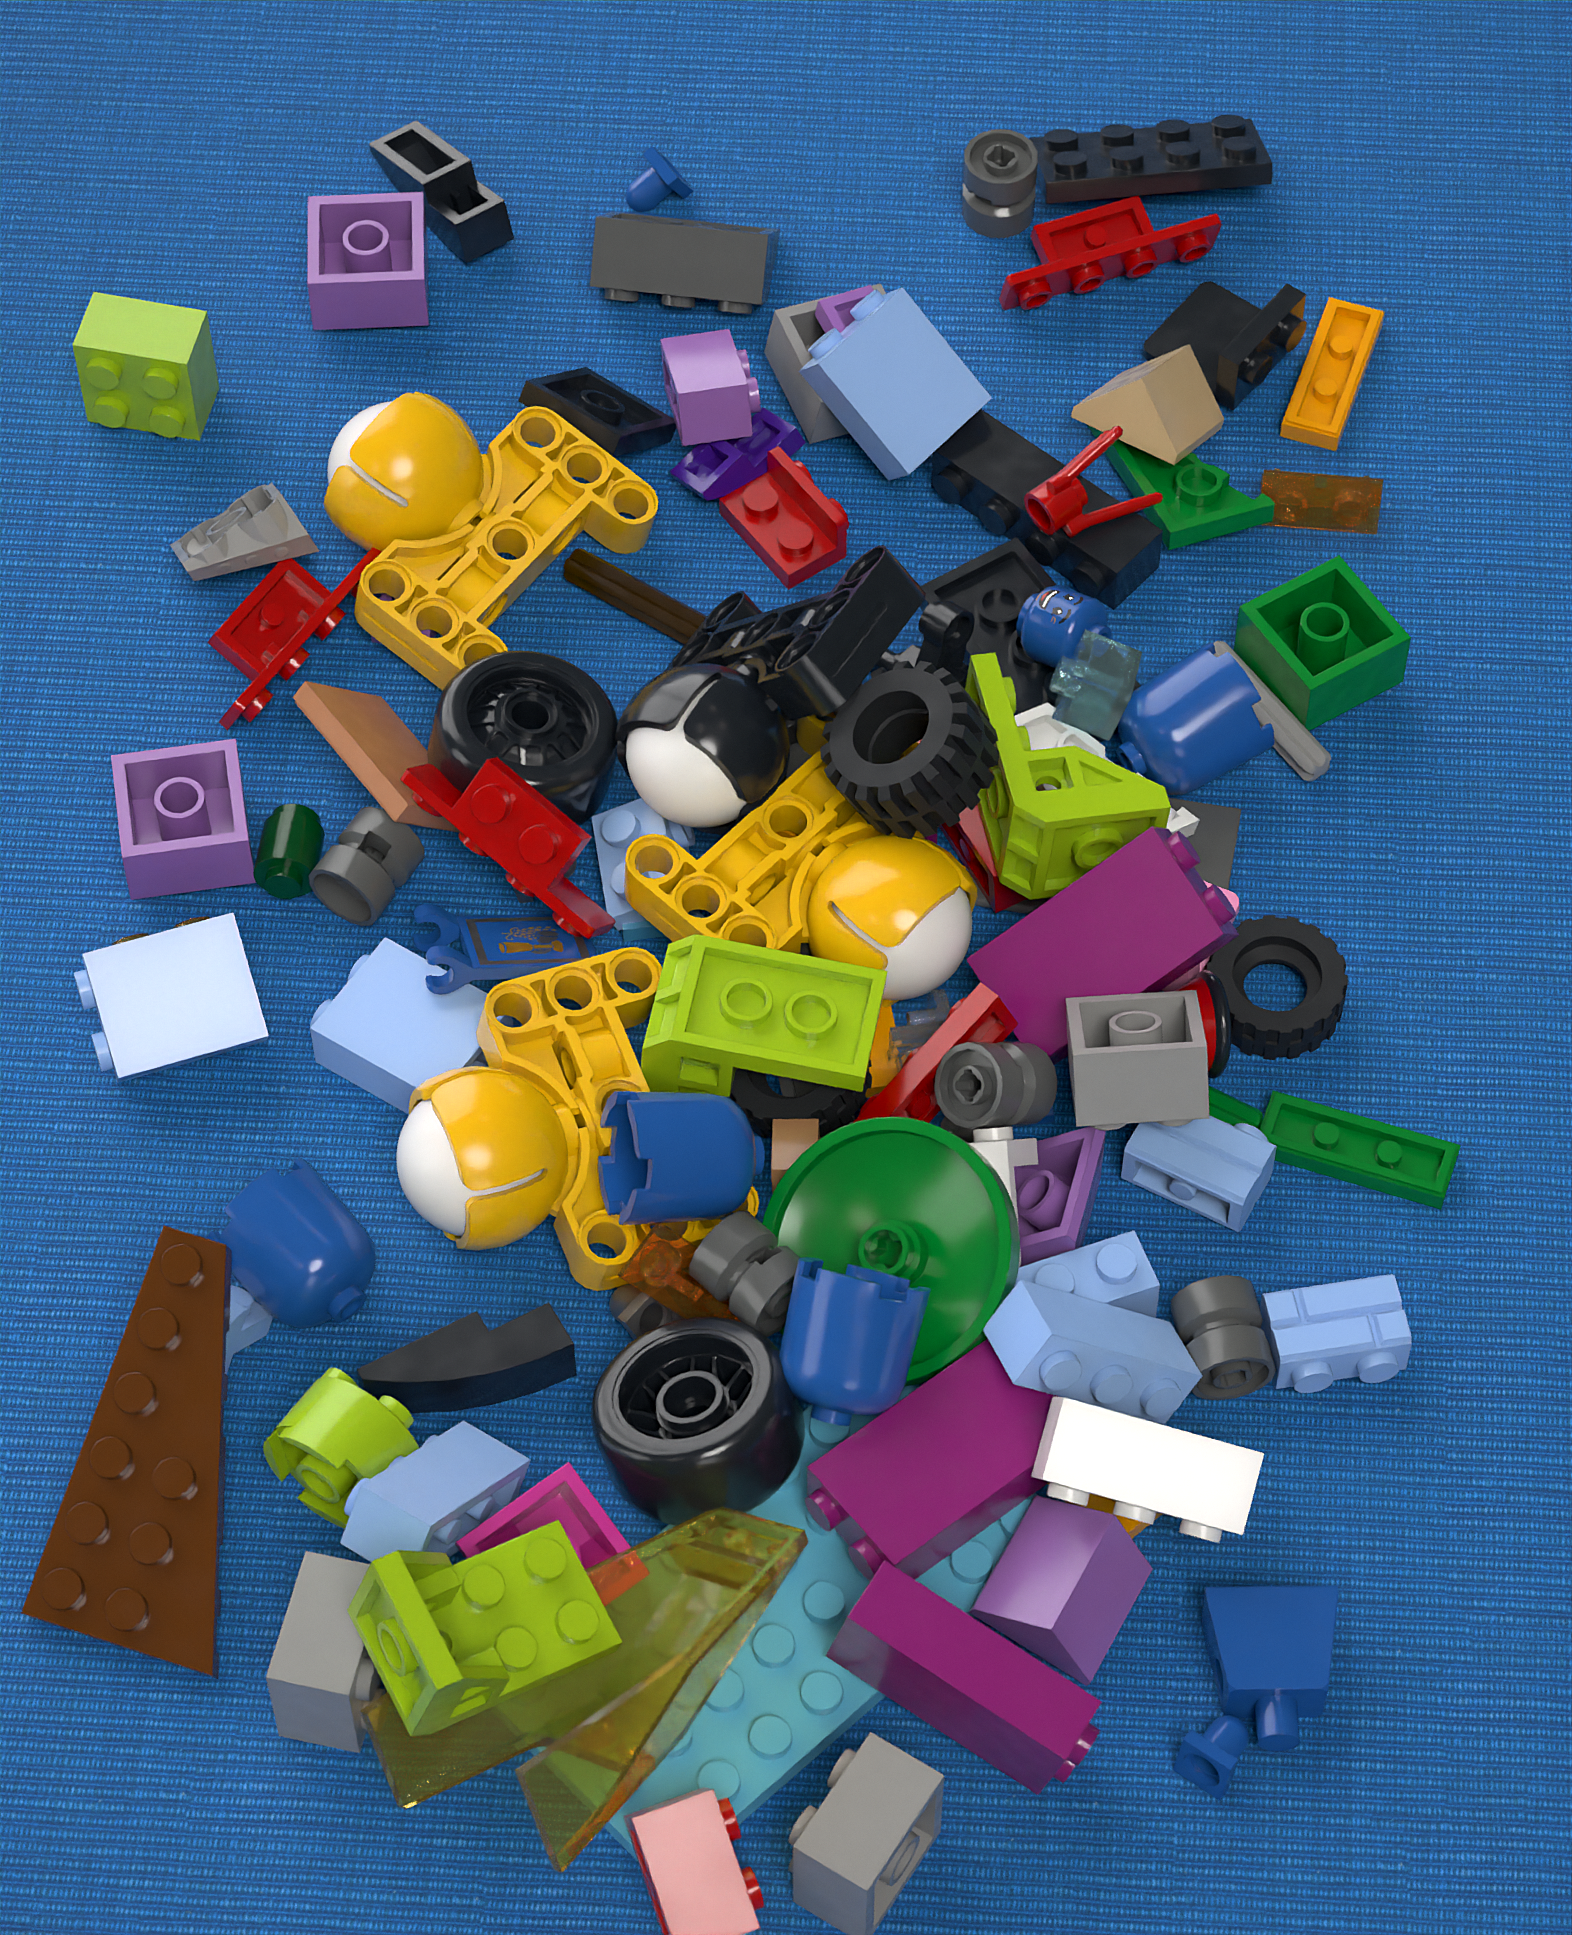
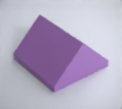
M1089 1126L1037 1141L1038 1164L1014 1166L1021 1250L1020 1267L1082 1247L1101 1179L1105 1130H1098Z
M1035 1496L969 1613L1087 1686L1095 1676L1149 1577L1152 1567L1114 1514Z

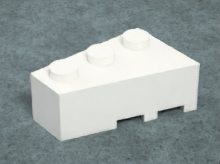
M1053 1396L1031 1477L1049 1482L1047 1496L1087 1506L1089 1495L1094 1494L1115 1500L1113 1510L1115 1515L1153 1525L1156 1512L1182 1519L1179 1529L1180 1533L1219 1543L1222 1531L1243 1535L1264 1453L1065 1397Z

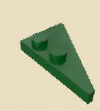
M1087 425L1096 439L1103 433ZM1119 439L1105 451L1134 498L1154 492H1159L1163 495L1161 503L1144 508L1143 512L1151 523L1163 530L1162 541L1168 550L1273 521L1275 503L1270 497L1262 493L1253 500L1229 486V473L1215 465L1201 462L1197 455L1192 452L1173 465Z

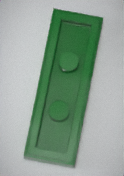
M1274 1090L1259 1129L1267 1137L1269 1143L1277 1146L1274 1161L1442 1210L1461 1147L1459 1144Z

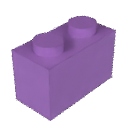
M726 329L660 339L665 392L682 445L753 436L751 413L760 412L758 384L756 377H751L746 350H736L730 330Z

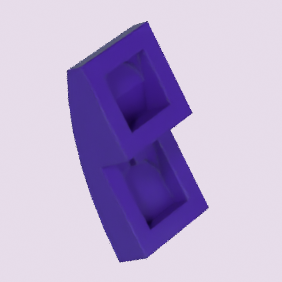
M762 407L760 412H757L751 418L753 436L729 439L727 442L721 440L700 443L670 471V474L674 480L706 501L723 497L766 473L767 452L779 446L791 457L806 442L796 427Z

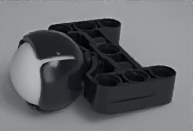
M879 545L856 560L830 592L764 613L744 591H738L724 599L706 617L664 672L650 679L633 695L618 721L615 740L618 741V760L638 794L656 813L674 823L695 827L706 833L726 835L751 811L762 806L786 780L790 759V745L786 722L778 707L791 721L814 714L816 717H824L838 709L856 691L921 606L926 592L886 546Z

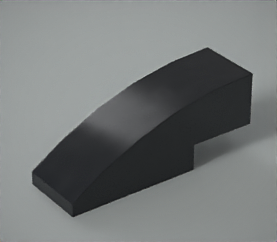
M417 120L369 143L372 155L399 193L423 192L427 227L464 262L468 263L514 239L505 201L476 180L472 161Z
M549 1302L491 1331L487 1329L480 1315L475 1311L356 1369L359 1388L377 1400L382 1396H390L399 1401L411 1414L452 1412L494 1405L536 1393L577 1375L574 1343Z

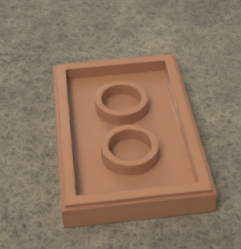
M308 681L302 684L293 696L295 703L394 822L460 833L443 816L431 815L419 807L412 798L414 791L400 780L407 768L428 764L427 750L381 696Z

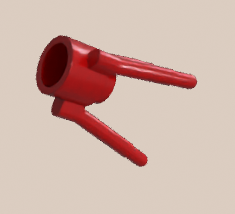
M1120 426L1104 431L1056 475L1024 496L1026 510L1041 531L1052 535L1063 528L1065 533L1072 538L1087 527L1134 513L1162 502L1163 495L1159 492H1154L1086 514L1082 513V507L1088 503V496L1083 485L1076 477L1123 435V429Z

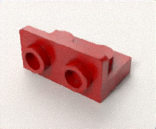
M779 446L767 452L766 473L719 499V514L788 590L846 557L849 520L845 510L834 498L827 499L815 486L806 466L799 460L792 461Z

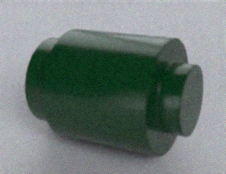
M284 804L277 807L264 822L253 875L257 884L276 898L292 899L312 891L309 885V874L321 859L325 839L321 819L314 810L299 804Z

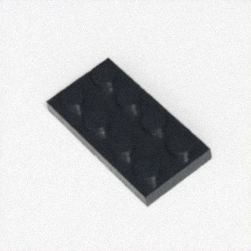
M1220 115L1213 118L1212 122L1192 124L1183 120L1170 119L1159 122L1156 127L1134 129L1124 124H1112L1103 127L1100 132L1077 133L1069 129H1055L1047 132L1042 137L1029 138L1038 151L1037 179L1046 204L1272 184V161L1251 118L1244 119L1238 115Z
M1017 537L920 586L926 592L925 599L920 606L922 611L934 601H952L974 615L975 626L972 636L966 645L963 661L969 666L971 655L996 653L1002 677H1011L1016 693V711L1014 716L1048 702L1098 742H1102L1119 733L1118 713L1126 698L1141 685L1110 648L1100 661H1093L1084 671L1075 674L1065 673L1035 661L1025 654L1021 638L1017 634V620L1021 608L1032 594L1040 593L1045 588L1057 584Z

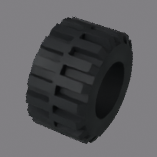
M909 661L896 662L891 671L887 672L884 667H881L871 672V679L864 684L861 683L850 698L833 711L836 717L834 721L825 724L822 734L828 741V743L820 747L821 759L827 765L824 771L828 779L869 825L872 824L878 832L889 836L894 832L897 837L912 839L916 831H919L923 837L937 834L939 825L946 823L950 828L961 820L959 814L968 807L970 810H973L981 801L977 796L981 789H989L994 779V775L989 771V768L997 765L999 760V751L994 746L996 741L999 740L996 730L989 723L990 719L950 672L943 667L937 670L932 663L920 661L915 667ZM921 740L911 753L898 760L907 748Z

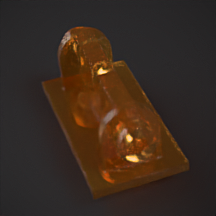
M1280 468L1264 470L1261 477L1260 494L1263 493L1270 497L1275 503L1273 521L1261 525L1377 534L1383 479L1370 478L1369 475L1353 477L1281 471Z
M659 1222L654 1225L618 1274L621 1279L685 1319L721 1317L741 1322L729 1310V1301L719 1302L689 1274L690 1263L698 1247Z

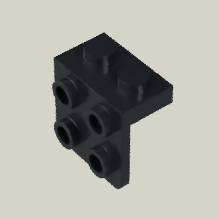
M1203 282L1145 341L1143 356L1147 361H1150L1190 344L1215 400L1234 410L1254 388L1258 387L1265 380L1268 373L1288 352H1291L1301 341L1307 326L1306 321L1303 320L1306 294L1287 283L1261 310L1214 282Z

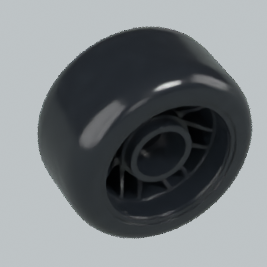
M534 651L498 652L469 663L456 673L444 687L434 712L427 751L428 763L440 770L447 780L463 794L486 760L498 757L580 827L598 810L609 789L617 758L618 741L615 740L618 719L613 705L602 687L590 675L574 664L552 655Z
M694 1317L673 1321L644 1333L625 1346L610 1361L600 1376L594 1391L591 1405V1422L594 1437L608 1474L619 1494L629 1505L643 1515L666 1524L676 1526L711 1525L736 1518L753 1510L773 1496L784 1485L793 1473L803 1449L805 1421L800 1400L793 1395L785 1379L779 1358L780 1351L771 1340L755 1328L736 1320L721 1317Z

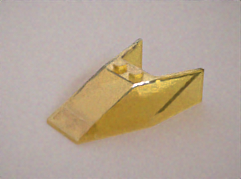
M726 1507L706 1511L585 1569L622 1640V1644L616 1652L429 1735L410 1737L388 1692L360 1710V1713L398 1807L408 1809L530 1749L546 1746V1749L521 1765L515 1772L554 1870L563 1873L683 1739L809 1541L805 1530Z

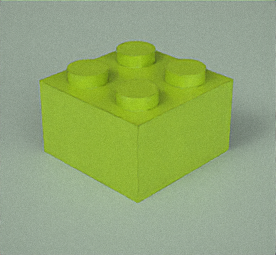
M93 292L73 342L87 421L100 423L110 428L123 427L157 433L168 438L181 437L200 441L219 390L207 311Z

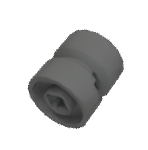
M993 129L982 132L970 140L964 151L962 217L967 226L980 235L990 238H1008L1018 235L1029 227L1034 218L1038 151L1032 141L1023 134L1009 129Z
M363 807L338 837L339 845H332L309 874V885L317 898L337 916L353 924L371 926L396 896L395 888L402 887L425 858V849L419 837L408 825L394 822L383 809Z
M966 1042L952 1047L942 1057L936 1070L934 1088L937 1103L945 1117L957 1126L966 1128L1021 1127L1038 1123L1049 1113L1056 1099L1058 1082L1055 1066L1049 1056L1035 1044L1026 1042Z
M738 1211L722 1220L703 1239L693 1255L689 1274L719 1302L729 1301V1310L742 1323L755 1328L766 1337H769L785 1327L795 1272L800 1257L788 1246L777 1247L778 1238L749 1211Z
M1231 1275L1209 1277L1184 1287L1172 1298L1170 1309L1176 1333L1202 1374L1201 1379L1192 1389L1194 1395L1208 1400L1234 1399L1259 1390L1274 1378L1276 1368L1269 1342L1266 1339L1264 1330L1260 1329L1263 1318L1256 1291L1251 1281L1240 1276Z

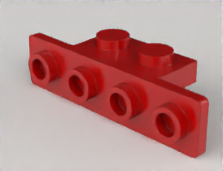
M1133 196L1035 225L1030 237L1042 265L1008 275L1005 278L999 301L1003 310L1019 306L1025 310L1034 309L1044 305L1055 295L1072 290L1077 294L1087 293L1103 285L1106 280L1126 274L1129 278L1141 277L1152 272L1159 264L1179 259L1181 262L1197 260L1205 256L1214 246L1222 223L1218 214H1212L1154 231L1140 197Z
M372 547L332 593L292 558L277 563L207 642L252 681L218 723L227 730L240 716H243L251 723L274 696L266 689V686L277 674L287 682L310 656V653L302 647L313 634L323 641L346 615L338 605L349 593L356 598L361 573L382 551Z
M498 757L486 760L463 794L432 764L428 763L406 769L400 780L414 791L412 798L415 803L429 814L437 817L443 816L460 831L458 834L459 839L470 850L484 857L490 856L507 871L505 874L506 879L514 888L525 895L537 896L554 911L552 914L553 919L561 928L574 936H584L588 939L610 931L616 923L615 919L564 877L592 837Z

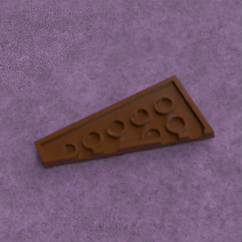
M163 1225L21 1613L27 1617L219 1679V1654L216 1653L217 1617L221 1615V1590L218 1589L219 1550L220 1546L223 1545L226 1438L223 1436L224 1401H227L228 1375L225 1374L226 1333L230 1329L232 1250L226 1244Z

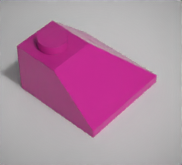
M569 1462L455 1543L463 1556L468 1559L559 1520L604 1607L610 1605L650 1575L649 1571Z

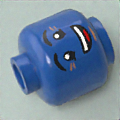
M1061 585L1050 586L1040 593L1032 594L1022 606L1017 620V634L1021 638L1025 654L1035 661L1068 674L1082 672L1093 661H1100L1107 653L1112 638L1111 629L1107 627L1108 616L1103 604L1094 598Z

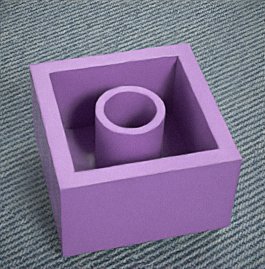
M423 192L308 196L307 285L313 330L429 325L428 236Z
M236 739L111 755L121 854L131 900L256 883L253 875L254 863Z

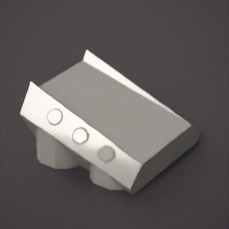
M273 483L261 485L248 491L235 500L226 511L215 518L200 523L179 540L170 544L193 581L319 552L308 532Z

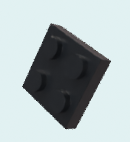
M587 367L526 380L518 402L527 407H546L554 411L614 458L670 443L677 428L672 417Z

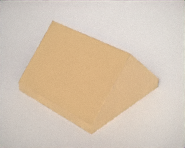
M1190 344L1121 372L1075 405L1071 414L1072 418L1102 432L1111 430L1115 426H1120L1123 429V435L1119 440L1173 465L1222 428L1224 422L1221 410Z

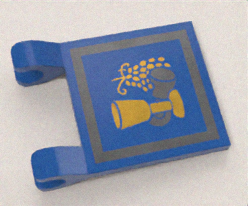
M433 904L419 905L413 911V917L417 923L434 922L437 924L434 931L429 934L415 933L413 935L415 947L420 951L426 952L428 964L434 966L437 964H447L450 966L448 972L442 976H426V986L434 994L451 993L473 980L519 978L597 956V952L591 938L577 937L568 933L555 922L552 916L553 913L455 916ZM460 938L464 954L446 945Z

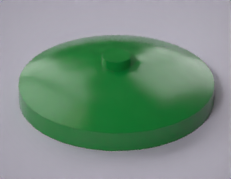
M905 1117L871 1118L851 1123L825 1135L803 1152L786 1171L770 1198L762 1222L778 1238L777 1247L788 1246L799 1257L823 1259L822 1269L846 1274L847 1265L852 1264L911 1280L909 1288L921 1286L931 1289L905 1386L920 1384L932 1379L988 1338L983 1329L1015 1287L1020 1259L1018 1222L1012 1200L1000 1176L989 1161L965 1140L936 1125L921 1120ZM783 1327V1328L780 1330V1333H781L782 1335H783V1333H784V1328H785V1327Z

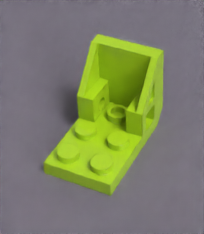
M996 653L971 655L965 690L990 719L989 723L996 730L999 740L994 744L999 751L998 764L989 768V771L994 775V779L989 789H981L977 794L981 799L977 805L1001 884L1030 900L1054 897L1150 827H1167L1171 805L1164 786L1075 745L1031 750L1027 728L1025 726H1017L1014 717L1016 693L1011 677H1002ZM1041 784H1050L1057 789L1038 791L1036 787Z
M698 934L668 944L642 1047L641 1070L650 1092L708 1093L728 1097L731 1093L736 1068L863 1092L888 971Z
M559 1520L454 1565L451 1564L446 1553L396 1550L371 1561L347 1609L410 1737L435 1733L612 1654L622 1644L614 1624Z

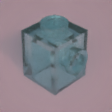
M1085 629L1072 658L1062 656L1052 676L1049 690L1058 694L1052 719L1109 741L1132 697L1142 652Z

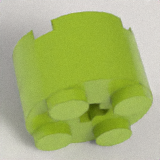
M329 1368L321 1378H318L264 1441L263 1451L270 1468L281 1482L290 1473L305 1488L297 1497L303 1504L327 1521L345 1529L349 1516L344 1513V1508L354 1487L362 1479H371L383 1472L394 1459L399 1456L405 1458L419 1449V1446L408 1430L414 1420L406 1407L390 1396H382L377 1400L359 1388L346 1373L337 1368Z

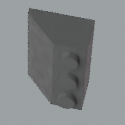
M609 212L596 216L590 286L605 288L604 298L638 301L639 292L662 294L661 304L695 307L696 298L719 300L718 310L752 313L753 304L762 305L768 301L780 229Z

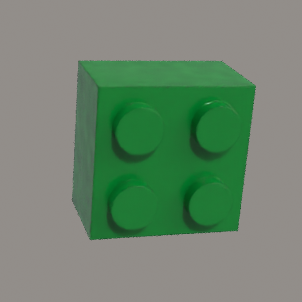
M1338 555L1239 606L1234 652L1303 726L1310 731L1402 683L1411 637L1342 557Z

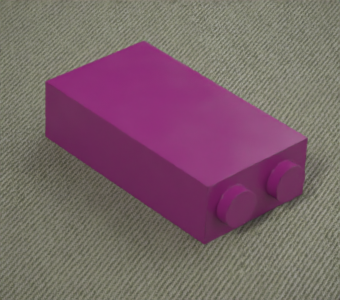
M1150 827L966 959L981 983L1000 997L1018 1022V1025L1013 1030L1018 1040L1037 1045L1047 1053L1053 1065L1068 1056L1066 998L1159 992L1239 936L1230 922L1236 916L1233 906L1215 884L1210 887L1206 886L1195 869V866L1200 863V858L1192 844L1180 831L1172 834L1166 828Z
M987 1339L807 1466L806 1506L821 1528L827 1532L835 1529L849 1545L848 1552L853 1563L865 1578L871 1581L885 1560L916 1580L1049 1483L1048 1481L1031 1477L1052 1397L1060 1396L1013 1384L990 1341Z
M885 1560L846 1618L825 1655L1037 1795H1039L1052 1777L1064 1784L1074 1767L1078 1766L1100 1732L1099 1728L1089 1722L1102 1701Z

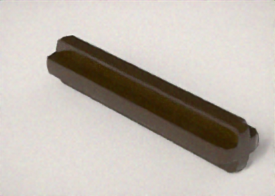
M575 549L564 563V577L567 581L683 644L687 643L707 617L703 613L585 549Z

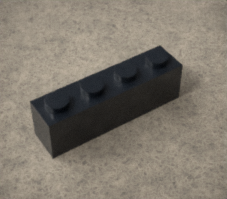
M980 409L932 453L931 487L936 489L945 501L951 504H958L980 519L992 533L1003 535L1009 540L1017 537L1040 565L1051 567L1073 582L1082 594L1096 598L1112 610H1115L1159 568L1163 530L1134 512L1087 527L1072 538L1065 533L1063 528L1052 535L1041 531L1026 510L1024 496L1056 475L1066 465ZM1081 475L1076 477L1083 485L1088 496V503L1082 507L1083 514L1121 503Z

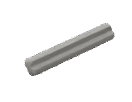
M1216 641L1213 643L1216 651L1214 656L1219 657L1225 652H1229L1243 668L1257 689L1261 701L1252 705V708L1258 718L1260 727L1269 723L1273 726V747L1306 781L1312 782L1320 775H1324L1330 768V753L1226 642Z

